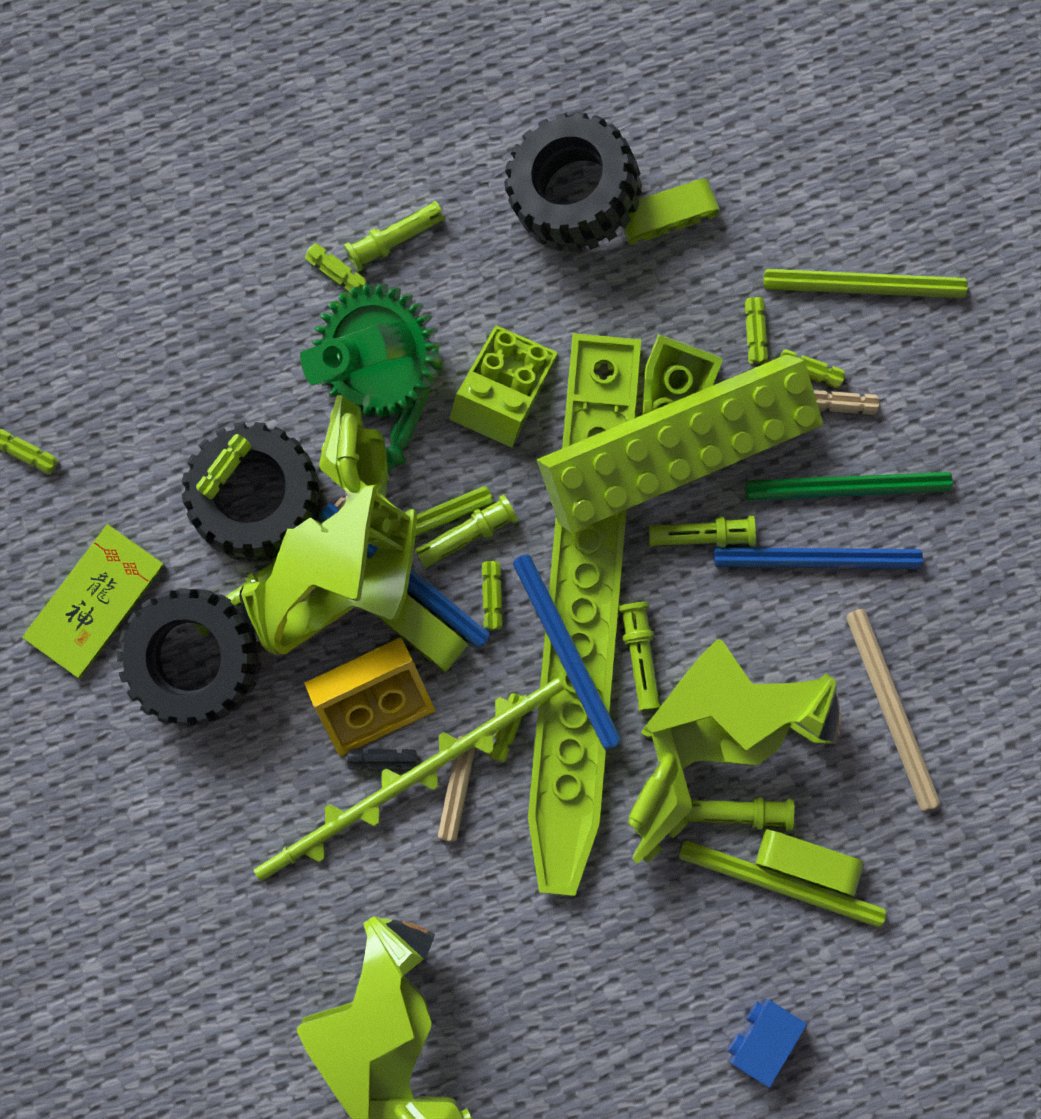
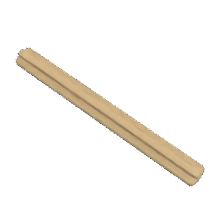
M864 609L852 611L847 614L846 619L920 809L927 811L940 805V800L867 613Z

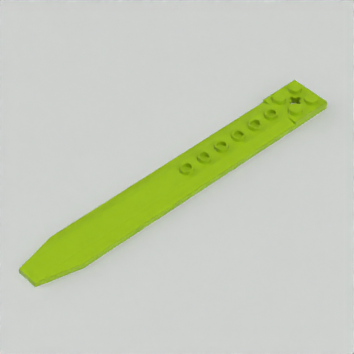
M572 334L562 449L635 418L641 339ZM602 363L608 364V370L614 373L613 376H607L606 380H602L599 375L594 374V369H600ZM627 509L572 533L561 526L557 518H555L549 594L608 713L610 709ZM545 631L540 688L553 679L558 678L564 690L538 706L528 824L539 892L575 896L600 824L606 750L603 748Z

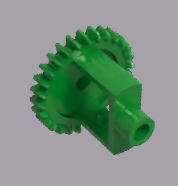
M365 284L363 290L361 287H352L350 294L348 292L339 294L338 298L341 303L331 301L328 304L333 314L324 312L320 315L327 323V326H316L315 330L323 335V339L313 340L312 344L316 346L300 351L303 373L311 386L333 384L334 387L330 391L329 396L333 398L342 394V396L360 407L365 417L374 416L375 412L378 418L388 416V411L392 415L401 413V407L404 410L413 407L412 400L419 401L424 398L420 389H431L432 385L425 377H433L438 374L436 370L430 367V363L440 362L441 360L440 357L431 354V350L441 347L439 342L430 341V337L436 334L438 330L437 328L426 329V324L432 319V316L424 315L420 317L419 314L424 305L416 303L411 306L412 294H404L400 298L401 288L393 287L388 291V284H378L376 288L374 284Z

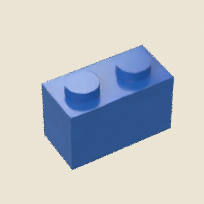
M765 998L762 1004L757 1001L753 1005L746 1018L750 1025L744 1035L736 1034L727 1052L731 1054L728 1060L731 1064L770 1088L807 1023Z

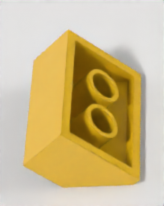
M401 637L304 682L312 704L339 757L347 754L351 749L360 748L436 711Z

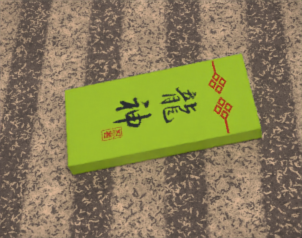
M107 524L22 638L81 679L165 565Z

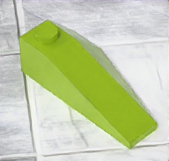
M658 334L645 367L643 415L713 386L723 358Z

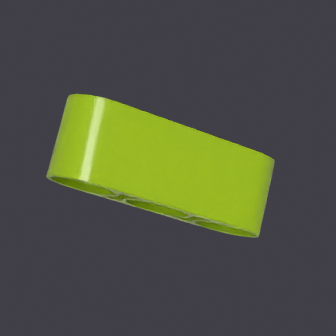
M706 178L695 180L638 199L640 203L635 213L629 212L628 215L631 221L623 231L628 244L633 245L638 243V239L643 238L646 241L670 233L668 229L676 227V230L701 222V218L708 216L711 219L720 213V208L709 180Z
M408 594L397 620L391 621L373 614L377 618L380 617L383 623L402 639H407L410 645L429 661H434L438 665L437 667L445 673L468 647V644Z
M765 829L755 861L756 865L766 866L774 871L797 879L802 878L806 882L830 890L835 889L841 891L840 893L852 897H855L865 863L860 859Z

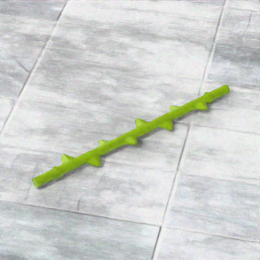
M555 678L527 696L525 694L524 698L516 704L502 697L495 700V717L459 740L445 732L439 735V752L402 776L389 769L383 770L382 788L344 812L329 804L325 807V824L290 847L285 846L282 852L255 868L254 872L257 878L263 881L288 864L296 863V859L304 854L320 862L324 859V841L359 819L373 826L380 823V806L418 782L432 790L437 788V770L471 748L476 747L487 754L494 751L493 734L531 710L533 712L536 711V707L563 691L564 687L558 678Z

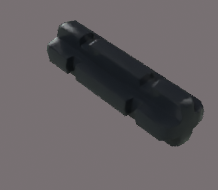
M351 749L347 754V766L349 770H363V767H368V770H397V767H402V770H411L417 766V752L414 749H402V753H397V749H368V753H363V749Z

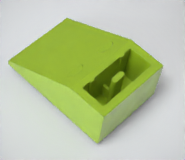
M495 325L456 393L449 420L513 448L558 352Z

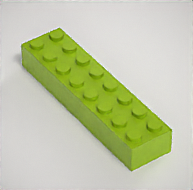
M787 354L537 459V463L558 523L572 533L824 424L805 360Z

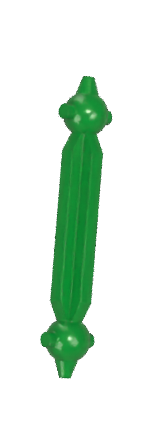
M439 347L431 350V354L440 357ZM441 360L440 362L430 363V367L434 370L438 369L441 371L444 367ZM426 376L425 378L433 385L434 377ZM420 389L424 398L419 401L412 400V408L404 410L401 407V413H399L390 435L391 446L386 448L388 473L395 466L406 463L407 459L404 458L402 450L410 443L431 389Z

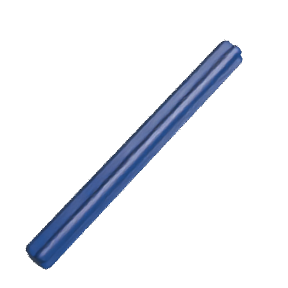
M329 503L320 512V520L325 522L335 515L339 509ZM368 544L367 558H372L378 548ZM411 569L407 591L476 648H481L489 639L490 633Z
M718 547L714 550V565L716 567L919 569L923 564V554L920 549Z
M525 554L516 558L513 561V566L603 748L608 750L619 745L621 737L531 556Z

